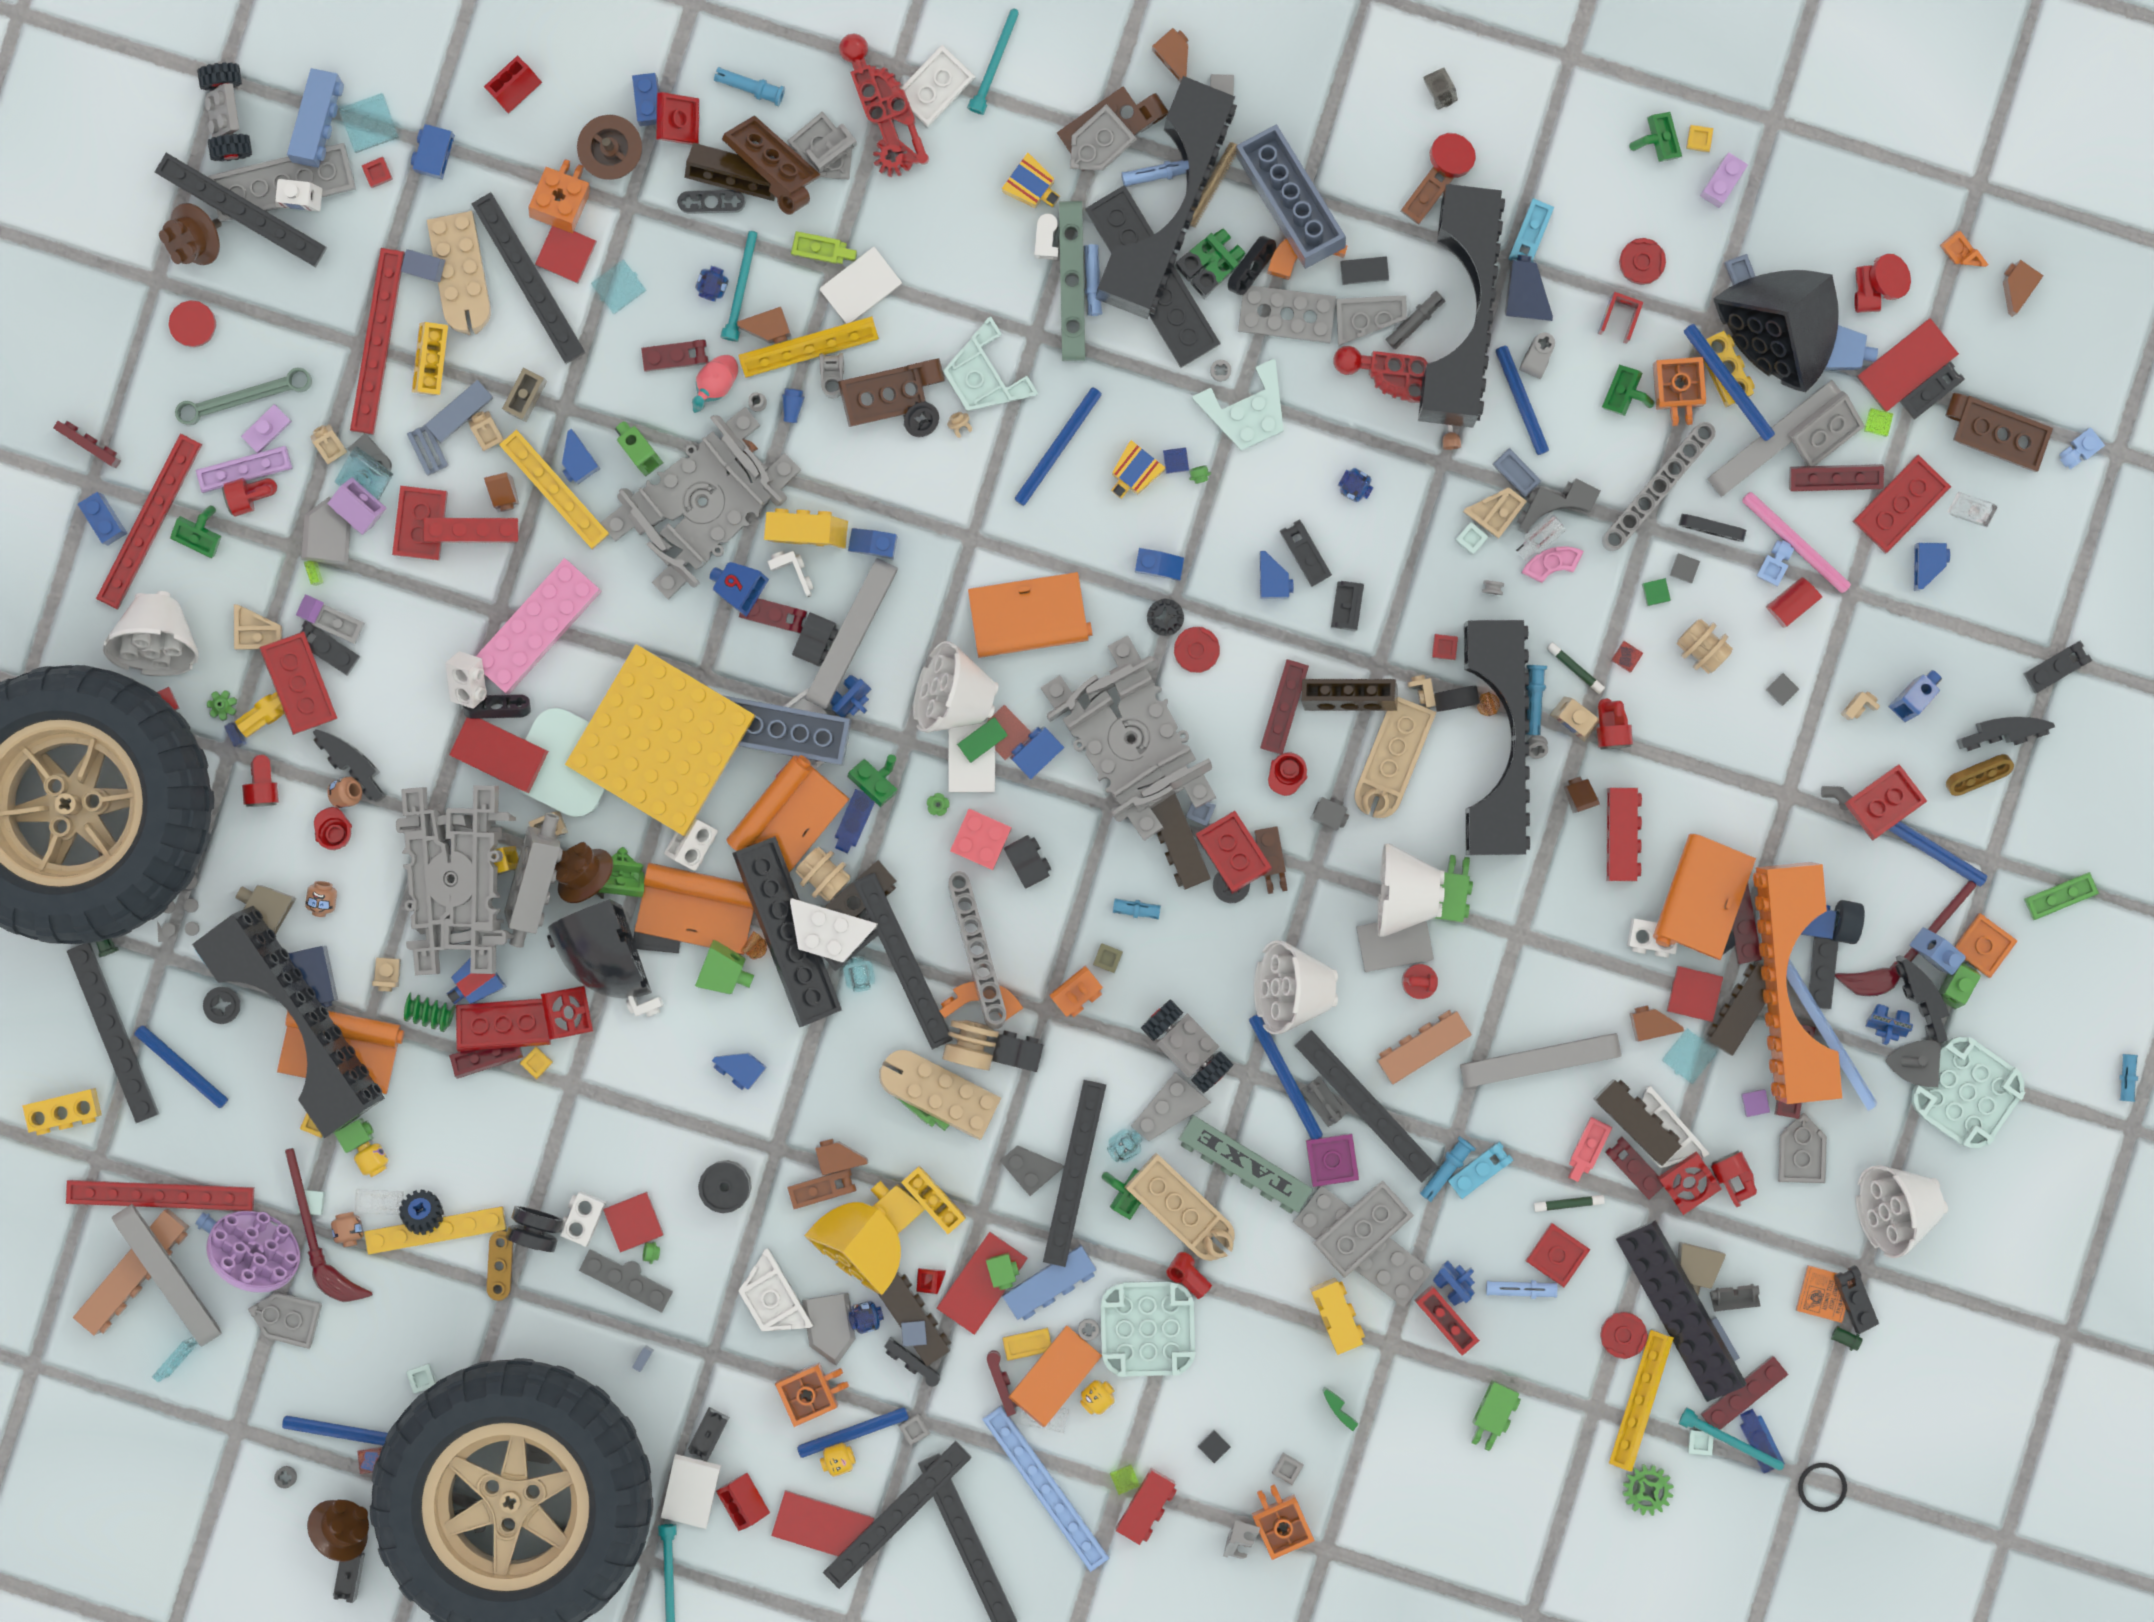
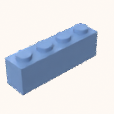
M310 69L287 152L292 163L319 168L320 161L324 160L326 155L325 143L327 139H330L332 133V126L330 125L332 118L336 117L338 111L336 103L338 96L342 95L344 84L337 73Z
M1080 1245L1069 1252L1066 1267L1050 1264L1004 1293L1002 1297L1016 1319L1023 1318L1025 1321L1036 1314L1034 1309L1041 1305L1045 1308L1055 1302L1054 1297L1062 1292L1064 1296L1074 1290V1284L1082 1280L1085 1283L1095 1276L1093 1272L1096 1271V1267L1083 1246Z

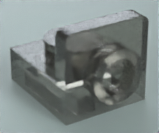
M1444 67L1423 77L1424 83L1434 99L1437 110L1448 107L1458 100L1456 88Z

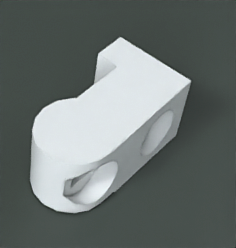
M1044 214L1038 219L1034 254L1037 259L1058 260L1059 250L1057 247H1053V236L1057 232L1058 223L1056 217L1052 214Z

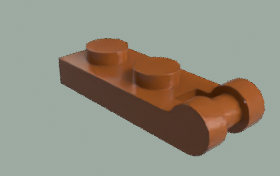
M1433 166L1400 212L1419 225L1444 192L1446 184H1450L1454 178L1445 176V173L1438 172ZM1437 173L1445 178L1442 182L1435 178Z
M851 1169L788 1186L793 1209L857 1191L855 1184H852ZM841 1179L843 1187L837 1189L835 1180Z

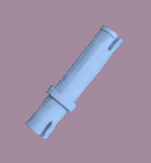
M1188 160L1164 161V164L1122 172L1123 185L1127 187L1167 178V180L1173 179V176L1186 174V170L1189 169Z
M1096 244L1084 246L1086 289L1084 291L1085 295H1087L1088 316L1102 315L1101 301L1096 299L1097 288L1100 283L1099 247Z
M1531 1280V1282L1487 1281L1486 1295L1529 1296L1531 1299H1536V1297L1557 1298V1283H1536V1280ZM1500 1288H1519L1520 1290H1500ZM1524 1288L1544 1289V1291L1524 1290Z

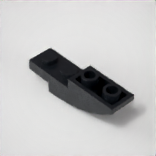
M2005 717L1977 723L1975 725L1978 733L1956 741L1959 749L1966 748L1967 751L1980 748V743L1987 740L1989 744L2003 740L2002 735H2004L2006 743L2013 742L2014 745L2027 742L2028 736L2035 734L2036 738L2050 734L2049 729L2055 728L2053 722L2031 717Z
M317 729L313 731V734L316 736L313 739L321 750L325 749L330 755L327 757L330 764L335 769L339 768L340 770L350 767L349 774L357 781L360 780L365 787L362 791L370 801L374 799L375 802H380L386 797L373 779V777L380 773L379 770L362 752L335 735Z
M1901 955L1896 956L1898 964L1895 965L1899 977L1903 978L1905 984L1902 986L1904 995L1916 1004L1920 1003L1918 1004V1009L1922 1017L1926 1019L1927 1025L1925 1030L1928 1037L1938 1043L1947 1041L1948 1038L1941 1018L1949 1016V1012L1939 991L1919 967Z

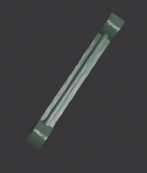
M293 368L288 372L287 377L196 404L191 401H183L177 405L175 416L179 422L185 425H194L200 420L201 416L291 389L296 392H305L311 387L312 377L303 368ZM297 372H303L307 377V383L302 388H296L292 385V377ZM186 405H191L196 410V415L191 421H184L180 417V412Z

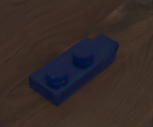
M855 789L834 837L838 839L835 849L847 854L851 845L856 847L875 805V802L860 790Z
M1753 1408L1740 1414L1743 1421L1740 1427L1748 1444L1784 1463L1762 1416H1756ZM1757 1460L1763 1474L1775 1469Z

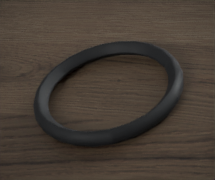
M1816 1463L1809 1466L1800 1476L1798 1492L1802 1502L1808 1508L1818 1512H1828L1837 1508L1845 1499L1847 1482L1844 1474L1836 1466L1829 1463ZM1816 1468H1829L1835 1471L1841 1479V1496L1831 1506H1814L1804 1495V1479L1808 1473Z

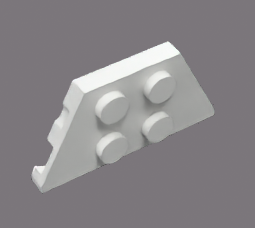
M793 898L790 900L798 949L836 961L845 962L878 925V923Z
M1648 1086L1642 1098V1101L1647 1105L1645 1110L1650 1115L1655 1113L1664 1122L1661 1126L1667 1132L1671 1129L1680 1138L1678 1143L1682 1146L1663 1166L1659 1165L1651 1156L1650 1158L1659 1168L1681 1162L1696 1151L1700 1157L1708 1156L1710 1153L1655 1090Z
M767 1248L739 1289L741 1297L761 1331L813 1327L814 1325L769 1248Z

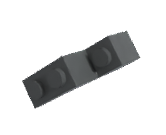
M1576 478L1572 483L1568 481L1562 493L1566 496L1563 498L1540 486L1537 491L1532 490L1527 500L1530 506L1527 512H1521L1516 522L1520 524L1518 531L1524 534L1528 533L1537 519L1554 510L1576 509L1589 513L1601 490Z

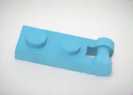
M1534 198L1532 199L1508 260L1517 258L1518 255L1532 256L1531 260L1534 259L1554 210L1553 206ZM1521 245L1529 248L1528 254L1519 252Z
M1500 1141L1447 1180L1461 1199L1513 1161L1510 1154L1507 1155L1504 1152V1146ZM1494 1154L1500 1160L1495 1165L1489 1159Z

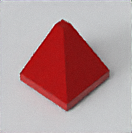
M918 1268L916 1292L938 1294L946 1270Z

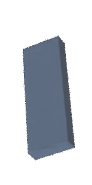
M477 380L426 423L425 427L442 443L493 399V396Z

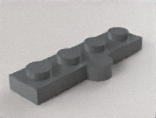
M591 1249L588 1251L579 1269L580 1272L661 1313L673 1293L672 1290L641 1275V1267L637 1262L628 1261L622 1266Z

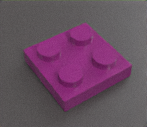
M1352 1133L1306 1140L1313 1187L1359 1180Z

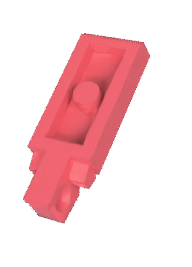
M1590 1117L1570 1158L1569 1165L1573 1166L1568 1178L1579 1182L1583 1172L1588 1174L1590 1169H1593L1612 1130L1611 1126Z

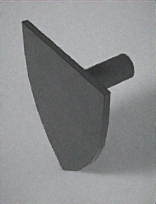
M1925 1040L1906 1044L1894 1051L1885 1062L1893 1072L1912 1084L1938 1088L1941 1043Z

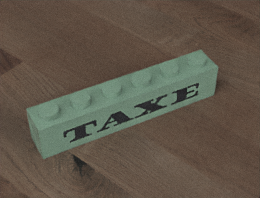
M1192 1115L1178 1138L1182 1141L1180 1146L1190 1152H1193L1195 1149L1202 1153L1201 1159L1211 1165L1215 1161L1222 1166L1220 1169L1222 1172L1230 1177L1233 1174L1241 1177L1240 1183L1250 1189L1255 1186L1262 1190L1261 1196L1271 1202L1275 1198L1281 1202L1279 1207L1291 1214L1293 1210L1299 1213L1313 1190L1307 1184L1195 1115Z

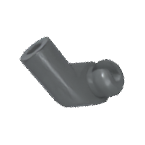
M1821 787L1822 798H1836L1842 810H1849L1844 803L1851 799L1852 796L1843 787Z

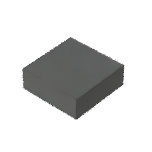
M1678 553L1669 576L1693 583L1700 561Z
M1784 673L1766 689L1781 706L1799 690Z

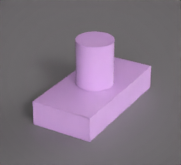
M274 404L241 437L256 453H260L292 421Z

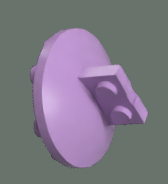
M239 1211L228 1214L217 1221L207 1239V1256L215 1272L229 1284L245 1291L270 1292L277 1290L293 1278L299 1266V1246L289 1227L265 1212ZM270 1220L277 1223L278 1226L273 1225Z

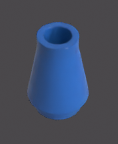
M785 388L784 394H782L783 421L797 423L805 398L803 390Z

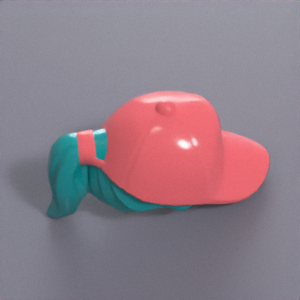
M730 355L718 356L699 371L696 376L697 396L692 399L694 413L701 411L705 407V402L721 399L729 392L738 374V364L734 357Z

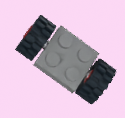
M223 62L222 64L214 63V65L201 66L197 70L200 89L211 91L206 94L205 108L209 113L208 129L212 134V138L208 139L210 160L231 161L250 157L252 155L250 136L247 134H233L239 130L233 89L236 86L242 85L239 64Z
M1170 999L1150 1016L1141 1029L1152 1041H1155L1164 1031L1167 1032L1156 1045L1188 1078L1200 1067L1202 1068L1191 1081L1204 1094L1234 1064L1221 1051L1208 1062L1207 1059L1220 1046L1188 1013L1175 1026L1172 1025L1183 1014V1011Z

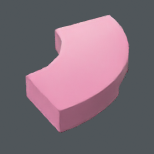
M1573 547L1547 549L1533 557L1521 573L1540 583H1543L1547 576L1555 571L1565 570L1573 573L1584 551Z

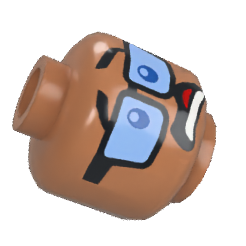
M346 776L336 779L328 786L329 801L337 808L354 806L362 798V787L353 777Z
M316 881L308 887L305 907L312 911V915L325 917L326 914L335 910L337 890L332 887L331 883Z
M354 1212L336 1215V1219L331 1222L334 1242L338 1244L343 1243V1248L357 1245V1240L362 1239L364 1236L361 1218L354 1215Z

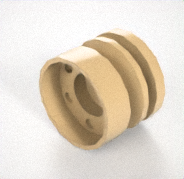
M952 1020L950 1026L959 1028L960 1032L949 1031L948 1035L957 1039V1044H946L942 1059L989 1071L993 1055L985 1052L984 1048L996 1047V1043L988 1041L987 1036L998 1038L999 1032L985 1024L969 1020Z

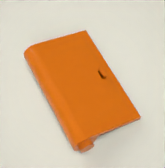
M1078 572L968 589L978 658L1089 641L1088 636H1093L1091 622L1086 623Z
M795 755L727 837V843L734 850L738 851L775 836L790 873L850 798L815 770L806 757Z
M1689 834L1653 934L1656 943L1664 947L1679 943L1717 960H1721L1756 858L1701 835Z
M653 863L648 864L644 880V894L634 932L709 948L713 940H716L736 953L744 955L754 909L743 882Z
M287 1010L285 1021L287 1029L277 1073L306 1078L307 1054L304 1040L298 1025ZM328 1011L333 1023L341 1029L342 1036L346 1042L354 1048L361 1064L367 1067L374 1083L380 1086L382 1094H387L398 1044H402L404 1039V1030H401V1025Z

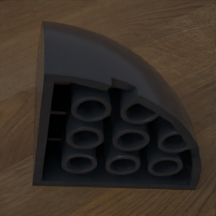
M1808 270L1771 272L1739 282L1713 298L1720 320L1723 325H1728L1733 334L1731 337L1735 345L1759 370L1767 376L1774 375L1781 380L1782 385L1805 393L1816 383L1831 357L1838 330V300L1832 274Z
M609 899L570 914L548 926L550 934L547 935L551 948H556L569 972L587 988L599 994L615 998L640 997L652 993L621 904Z

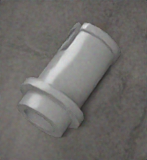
M757 392L752 393L749 396V407L756 412L764 410L767 405L765 396ZM755 399H761L759 404H753Z

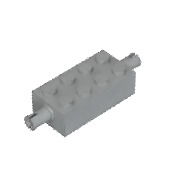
M545 813L542 829L527 827L504 910L508 927L513 929L512 934H514V939H511L509 944L515 947H524L527 932L536 934L538 926L542 927L544 913L542 911L544 905L549 903L550 883L554 884L555 865L556 862H560L563 851L560 848V841L555 833L559 816L553 813Z

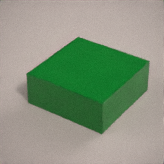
M1666 578L1642 584L1647 606L1671 601Z

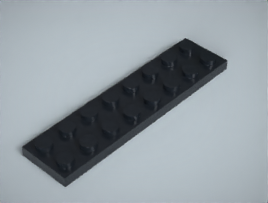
M1125 185L1085 208L1087 215L1110 253H1112L1114 246L1137 243L1154 235V232ZM1173 267L1172 272H1166L1169 275L1163 293L1158 292V296H1160L1155 314L1150 313L1149 317L1179 367L1182 368L1221 343L1177 270Z
M774 836L733 852L732 855L798 1026H806L841 1011L842 1008L822 956L798 949L790 900L791 898L800 899L776 837Z
M1656 1220L1617 1237L1616 1241L1668 1334L1674 1337L1673 1343L1706 1402L1743 1388L1747 1384Z

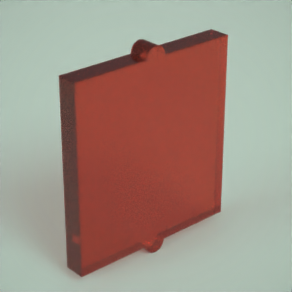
M1003 705L988 719L990 720L995 717L1008 735L995 745V750L1006 760L1012 755L1011 751L1019 743L1023 744L1029 738L1028 735L1031 731Z

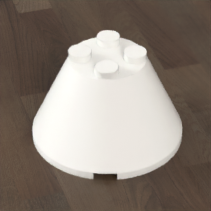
M158 591L156 594H136L134 601L105 639L103 645L104 655L116 666L125 670H129V667L142 670L141 674L150 676H172L188 672L192 669L194 663H198L199 657L181 606L166 591Z
M944 641L938 644L929 655L932 657L928 668L923 667L915 691L913 716L919 723L916 726L917 729L929 733L980 724L986 717L991 718L995 710V706L992 704L994 696L998 691V683L994 682L954 643Z
M1384 843L1380 870L1382 885L1381 894L1378 897L1379 937H1385L1435 917H1441L1442 903L1439 902H1444L1445 891L1440 886V884H1444L1443 870L1434 868L1390 843Z
M1272 941L1266 945L1262 951L1265 953L1262 962L1257 963L1255 971L1254 1000L1257 1015L1263 1018L1266 1024L1263 1025V1028L1267 1032L1283 1034L1329 1011L1331 1007L1337 1005L1336 982L1338 973L1335 969H1331L1329 966L1285 941Z
M1876 1165L1867 1168L1861 1174L1857 1183L1861 1186L1860 1195L1856 1196V1207L1863 1231L1874 1248L1879 1247L1885 1252L1883 1255L1889 1258H1899L1908 1254L1942 1219L1943 1214H1946L1948 1211L1947 1203L1943 1199L1940 1184L1936 1178H1928Z

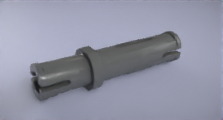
M1435 291L1422 305L1419 304L1416 307L1417 310L1385 340L1396 350L1426 319L1429 320L1432 317L1431 314L1446 302L1445 299Z

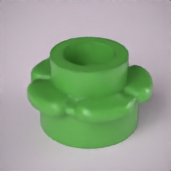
M1207 465L1189 470V480H1194L1195 484L1208 481V476L1211 475Z
M935 793L934 796H930L927 799L929 813L932 815L937 814L938 816L944 815L947 812V808H949V800L941 793ZM937 802L940 803L939 807H936Z
M646 1242L643 1249V1261H647L649 1264H652L654 1260L658 1261L660 1247L656 1246V1242Z

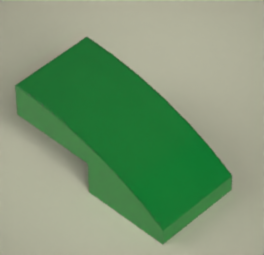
M1324 1387L1322 1390L1334 1414L1346 1427L1354 1431L1358 1426V1422L1341 1410L1345 1404L1344 1400L1327 1387Z

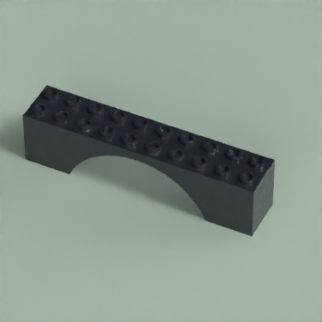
M1183 76L1166 117L1164 131L1177 146L1182 160H1188L1189 169L1186 170L1185 198L1175 216L1159 232L1137 243L1114 246L1097 288V300L1148 319L1150 313L1155 314L1160 299L1158 292H1164L1169 275L1166 272H1172L1177 257L1175 250L1180 251L1185 239L1186 232L1183 230L1184 228L1189 229L1195 212L1192 208L1197 209L1202 197L1203 190L1200 188L1201 186L1206 187L1212 170L1209 168V165L1214 167L1220 150V147L1217 145H1223L1229 127L1226 123L1231 125L1237 108V105L1234 104L1235 96Z
M1446 184L1441 199L1437 243L1452 252L1466 269L1475 292L1476 317L1473 329L1460 346L1447 356L1426 365L1422 376L1418 421L1473 428L1476 421H1480V417L1483 414L1484 401H1480V398L1483 397V392H1485L1486 378L1482 377L1485 376V370L1488 368L1489 356H1486L1485 353L1487 354L1488 347H1490L1491 333H1487V331L1490 330V325H1492L1493 311L1490 309L1495 300L1496 288H1492V286H1494L1498 274V266L1494 264L1497 263V257L1500 254L1501 243L1497 242H1499V237L1502 233L1503 221H1499V219L1501 220L1505 207V199L1501 198L1502 190Z
M1468 620L1464 623V670L1482 679L1496 693L1506 711L1511 731L1510 755L1502 777L1487 796L1475 805L1465 809L1466 855H1526V850H1530V836H1526V827L1530 826V813L1526 812V804L1530 803V790L1526 789V780L1530 778V768L1525 766V757L1529 756L1530 751L1529 742H1525V734L1529 733V719H1525V711L1529 710V696H1525V687L1529 686V673L1525 672V664L1529 661V651L1524 649V641L1528 639L1529 632L1528 625H1524V620Z
M251 906L232 914L192 944L218 983L240 982L255 986L272 995L291 1014L302 1034L307 1054L306 1080L298 1101L324 1138L346 1127L385 1099L380 1086L374 1083L367 1067L361 1064L354 1048L346 1042L342 1036L341 1029L333 1023L329 1017L328 1010L320 1004L316 998L315 991L307 985L303 979L302 972L294 966L290 960L289 953L281 947L274 931L268 928L259 910Z

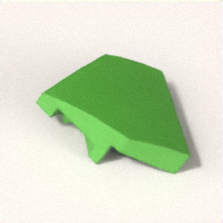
M621 847L612 856V873L599 893L643 897L644 873L642 869L644 865L636 863L627 854L628 851Z

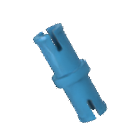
M1115 898L1113 913L1132 915L1133 918H1138L1139 916L1159 920L1161 905L1141 903L1140 900H1135L1134 902Z
M2122 1054V1075H2119V1080H2121L2120 1101L2135 1102L2136 1081H2138V1076H2136L2138 1055Z

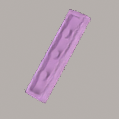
M282 446L196 470L201 492L206 493L221 489L224 483L240 478L250 481L293 468L287 446Z

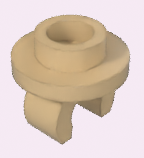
M957 412L950 416L947 425L949 429H953L958 438L961 437L959 433L961 427L965 426L969 432L972 431V427L968 422L970 417L967 413Z

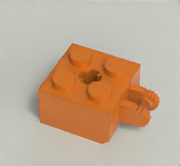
M565 159L560 171L545 167L528 209L530 218L573 234L589 197L590 186L588 182L580 180L584 169L583 165L579 164L576 167L573 177L567 175L570 161Z
M1703 357L1656 360L1653 363L1656 410L1670 409L1672 426H1678L1679 416L1677 408H1685V422L1687 425H1692V407H1703L1706 404ZM1677 378L1681 379L1680 382H1684V386L1681 389L1675 385Z
M1085 965L1050 993L1049 996L1066 1017L1071 1014L1074 1018L1084 1010L1082 1005L1087 1000H1090L1092 1003L1102 995L1100 990L1103 986Z
M819 1362L775 1383L794 1427L838 1407L834 1394L849 1387L848 1382H841L831 1388L828 1380L841 1376L843 1374L841 1368L825 1375ZM804 1389L812 1392L810 1396L812 1399L802 1398L801 1394H803Z
M1275 1484L1270 1487L1271 1493L1277 1502L1268 1506L1265 1494L1262 1490L1258 1491L1257 1494L1263 1508L1252 1513L1256 1526L1260 1527V1535L1272 1560L1315 1541L1295 1495L1293 1494L1285 1499H1281ZM1279 1523H1288L1289 1525L1286 1526L1287 1531L1282 1532L1281 1529L1278 1531Z

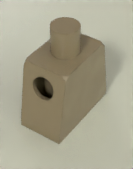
M257 885L253 892L242 886L235 897L246 904L244 909L254 906L255 909L259 910L268 928L274 931L275 935L297 899L263 885Z
M1679 1242L1678 1261L1699 1296L1700 1287L1709 1289L1713 1287L1726 1254Z

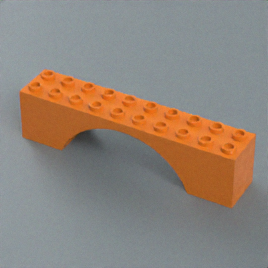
M1805 862L1756 867V873L1753 874V882L1758 890V896L1755 897V906L1760 913V920H1757V929L1762 937V943L1759 944V952L1764 960V966L1761 967V976L1766 984V989L1763 990V999L1768 1007V1013H1765V1022L1770 1031V1036H1767V1046L1771 1050L1772 1059L1769 1060V1069L1773 1073L1774 1082L1771 1083L1772 1095L1775 1096L1776 1100L1786 1104L1842 1099L1839 1052L1820 1044L1801 1026L1790 1005L1786 984L1789 957L1798 937L1815 918L1827 911L1823 864Z

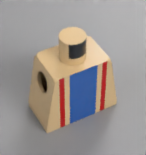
M1564 696L1550 714L1584 742L1599 724V719L1570 697Z

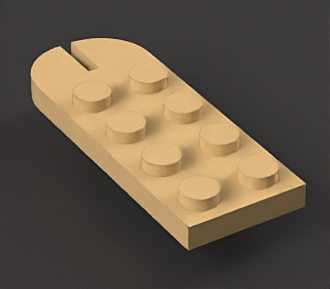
M468 211L428 219L427 225L433 256L445 260L440 283L438 282L445 320L455 331L471 335L466 320L467 311H469L472 329L475 334H478L490 319L491 306L474 213Z
M1398 697L1397 711H1386L1354 793L1356 805L1363 813L1369 815L1375 796L1379 797L1372 817L1385 818L1392 815L1398 809L1435 718V711Z
M908 1050L895 1051L885 1059L882 1064L883 1066L879 1069V1079L887 1093L978 1140L982 1139L1001 1100L1000 1097ZM891 1065L899 1069L902 1074L889 1069L887 1066Z
M1157 1153L1151 1157L1124 1187L1201 1259L1212 1261L1228 1256L1211 1240L1213 1236L1226 1249L1232 1252L1235 1234L1231 1223Z

